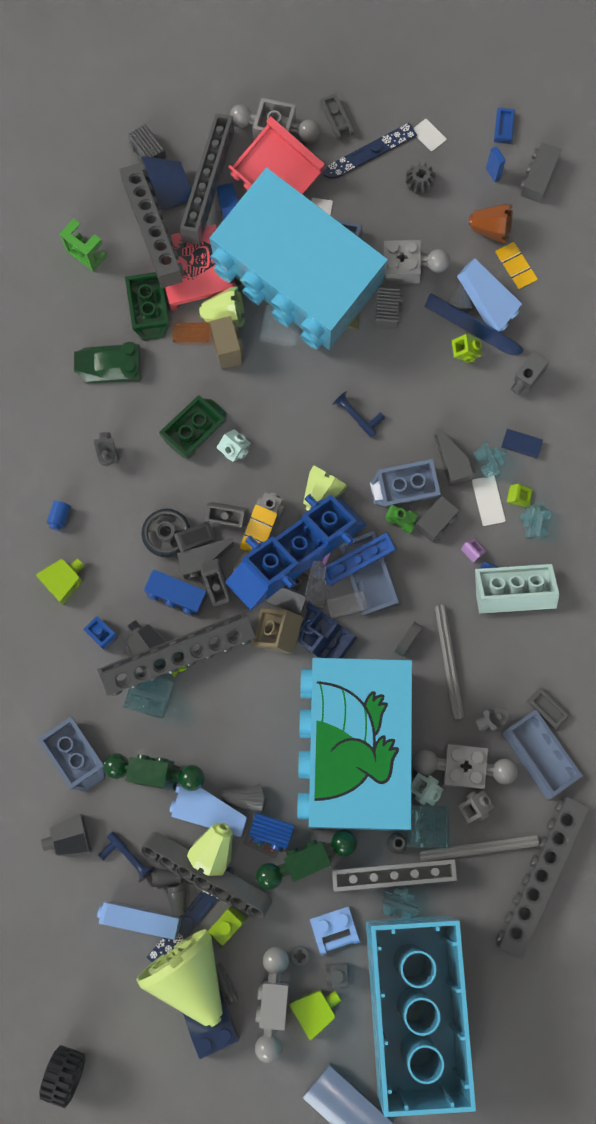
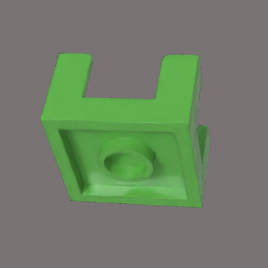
M73 218L59 235L66 252L91 271H94L107 257L104 251H99L95 257L93 255L102 245V240L95 234L87 242L79 232L73 236L72 233L80 225Z

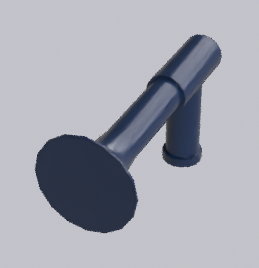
M345 391L332 405L342 406L366 434L372 438L377 433L373 428L384 420L385 416L379 413L368 423L347 401V391Z
M114 831L107 836L111 843L98 854L104 861L117 848L138 871L139 883L145 880L151 874V871L155 869V867L149 868L143 865Z

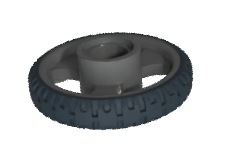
M173 509L157 510L147 517L142 526L143 543L156 556L173 557L180 553L178 546L175 548L171 546V543L176 540L174 534L177 531L190 528V524L186 517ZM162 516H172L176 518L174 524L168 521L158 524L156 519ZM164 530H171L169 536H162ZM148 532H156L159 541L162 543L159 549L150 542Z

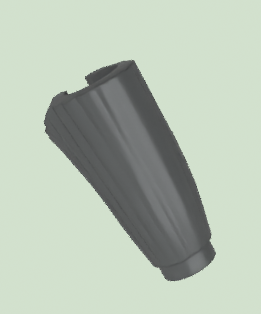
M460 282L447 302L467 313L473 310L472 302Z
M260 784L244 789L223 788L221 799L225 802L259 814L263 813L267 800Z

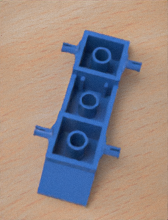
M308 494L304 500L310 504L311 508L302 515L301 520L274 538L272 536L265 542L258 543L252 536L245 540L252 547V550L242 558V562L227 579L226 584L252 611L287 585L290 589L296 584L294 582L295 578L345 541L348 545H351L355 540L352 536L366 527L367 523L342 498H334L330 495L324 500L316 501L311 494Z

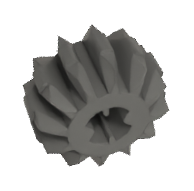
M419 162L416 166L411 165L410 170L406 172L405 179L409 190L414 189L415 194L417 191L423 194L425 190L428 192L431 190V187L435 184L436 176L435 172H432V166L427 168L426 163L421 166Z

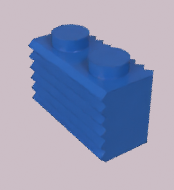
M256 813L249 836L253 837L252 842L263 845L265 841L271 843V848L282 851L283 848H288L295 825Z

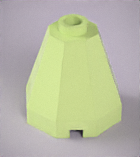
M231 287L204 301L202 307L199 308L201 318H204L205 322L231 316L232 321L236 322L238 327H242L245 322V317L241 318V313H244V304L241 293L237 292L238 287Z
M313 465L309 473L305 497L311 494L316 501L324 500L330 495L338 498L345 492L348 485ZM304 500L303 504L307 505L305 509L309 511L311 506Z
M214 823L195 841L187 854L193 868L197 870L199 868L204 869L203 873L208 876H221L224 874L231 862L233 832L227 824Z

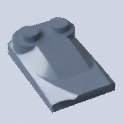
M433 459L377 470L374 479L370 482L374 504L383 507L421 500H433L436 497H441Z
M72 716L37 739L70 789L87 792L104 780V764Z

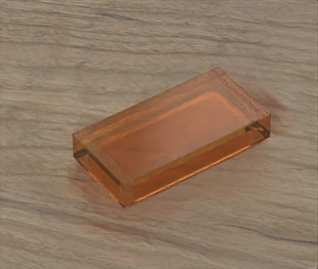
M209 322L173 323L172 340L173 342H210Z

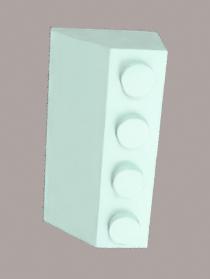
M552 564L475 569L476 599L479 614L557 608L559 590Z

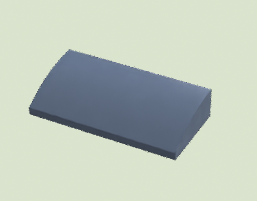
M372 531L356 537L351 545L344 542L339 546L342 556L376 539L378 534ZM386 557L350 576L363 616L401 604Z
M534 710L501 733L547 800L553 798L583 776L537 710Z
M330 1063L302 1097L331 1124H395L390 1117H384L383 1111Z

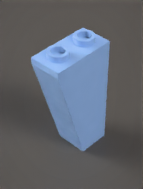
M475 258L458 274L459 281L485 324L498 332H503L509 324L507 322L510 318H515L520 312L518 309L522 303Z
M178 782L175 791L178 793L176 801L173 800L169 812L172 813L171 817L208 828L214 823H225L230 827L233 835L243 836L247 822L246 816L206 790L199 788L196 791H187Z
M114 901L104 902L103 906L100 905L97 918H100L99 924L173 940L178 938L182 920L180 917Z

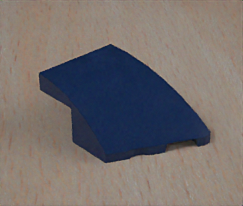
M147 156L141 157L161 210L189 200L191 187L181 162Z
M308 602L306 605V617L302 623V632L298 642L318 658L342 659L357 637Z

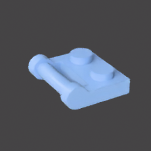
M348 906L310 919L321 956L327 954V951L354 943V945L360 943ZM347 929L350 931L351 935L323 943V937Z

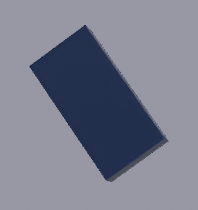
M507 429L501 448L538 458L543 439Z

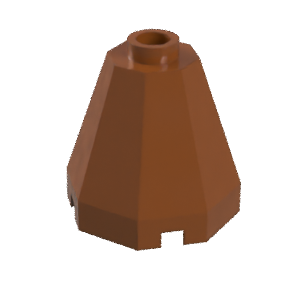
M505 203L475 210L473 215L470 214L469 226H471L473 231L500 243L508 242L509 237L506 236V233L511 232L513 210L509 209L512 208V204Z

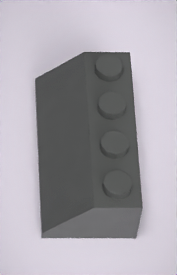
M246 550V551L244 552V554L242 555V557L240 558V560L238 561V563H237L236 566L234 567L233 572H234L235 569L239 566V564L242 562V558H243L245 555H247L248 553H250L251 551ZM302 573L294 579V582H296L294 587L290 589L286 585L265 601L300 615L306 605L316 578Z

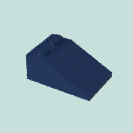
M220 988L223 1014L220 1016L221 1021L213 1027L210 1025L204 1026L183 1013L199 1059L238 1042L240 1038Z

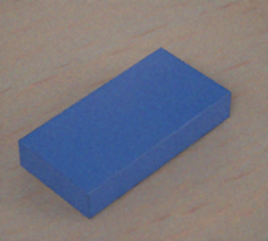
M497 108L494 142L511 144L515 109Z
M497 146L490 150L486 170L494 182L500 180L506 161Z

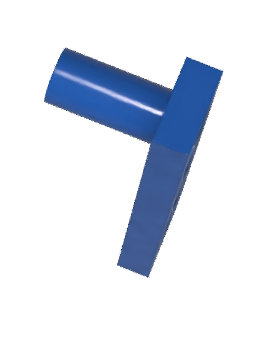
M385 533L321 568V571L328 585L332 586L385 556L394 553L397 549L389 533Z

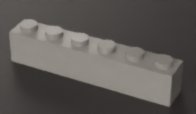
M455 859L331 870L334 892L457 881Z

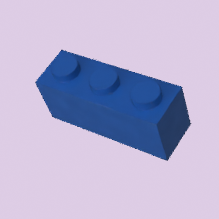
M154 569L144 588L147 598L156 602L158 599L162 600L166 606L173 609L179 607L183 609V613L189 616H193V614L199 616L208 596L205 590Z

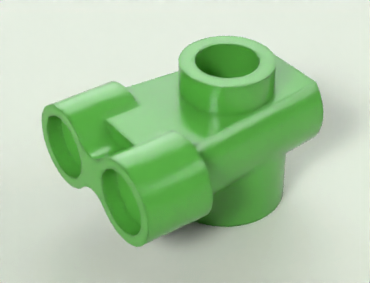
M391 505L385 518L390 525L397 524L401 527L402 531L410 534L413 531L418 514L411 510L406 511Z

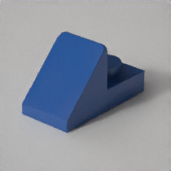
M98 616L83 629L104 651L118 639V636Z

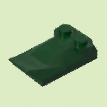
M156 272L125 276L132 329L144 341L163 338L169 325L164 288H161Z
M125 342L123 345L85 347L75 351L74 372L82 377L86 384L141 381L140 345L133 342Z
M198 395L159 434L177 454L187 459L192 457L196 449L226 421V412L212 399H204Z

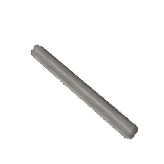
M437 605L435 613L453 719H463L464 712L446 606Z
M537 835L431 849L420 851L419 855L421 862L522 849L539 846V838Z

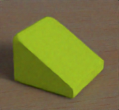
M519 483L510 485L507 503L530 507L533 489Z

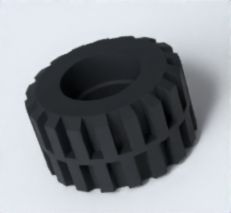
M62 1045L54 1051L41 1082L40 1100L66 1108L75 1094L84 1069V1053Z

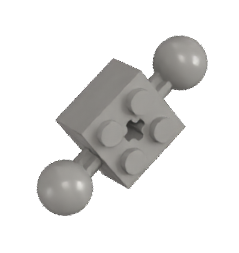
M261 98L257 114L251 113L250 109L243 104L235 105L229 114L233 116V124L237 128H244L249 124H253V140L267 126L266 121L270 116L290 134H297L304 143H313L320 135V128L313 120H304L300 124L295 123L296 105Z
M421 240L384 241V257L388 259L384 284H420L421 267H429L431 271L441 273L450 265V256L442 249H435L429 255L421 256Z
M447 744L445 746L444 759L437 758L430 750H420L414 755L412 760L414 770L421 775H430L435 770L443 771L442 786L484 790L486 776H493L498 783L508 785L514 782L518 775L516 764L509 759H500L495 764H487L488 748ZM464 762L469 766L466 772H464L463 768H460V765L464 764Z
M271 947L264 953L263 966L269 972L268 980L264 979L263 984H259L257 1000H261V1006H257L256 1022H260L259 1028L264 1029L263 1036L255 1044V1053L258 1059L264 1063L275 1062L282 1052V1045L276 1037V1030L285 1031L289 981L280 980L281 973L289 965V956L281 947Z

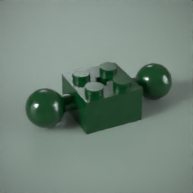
M114 753L105 759L103 765L104 772L112 779H120L126 775V782L176 791L179 782L185 790L196 791L202 787L205 780L204 772L196 765H188L180 770L179 766L174 765L175 761L159 757L151 758L150 756L140 754L137 755V758L130 757L128 762L124 755Z
M340 830L333 835L331 842L323 845L322 842L317 843V840L305 844L306 849L298 851V848L286 853L285 863L278 866L273 863H266L260 866L256 873L257 883L263 889L273 890L280 885L282 877L289 874L293 882L329 867L331 862L328 857L334 854L345 857L354 853L357 848L355 835L348 830Z

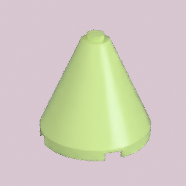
M203 929L173 946L174 949L166 955L162 954L141 972L136 980L141 989L202 1025L213 1027L221 1021L220 1016L223 1012L212 937L206 929Z

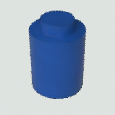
M53 501L46 522L49 524V528L57 531L64 529L72 506L61 501Z

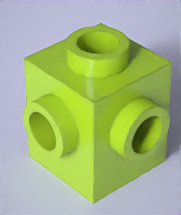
M464 334L452 340L454 358L470 363L482 356V344L479 338L471 334Z

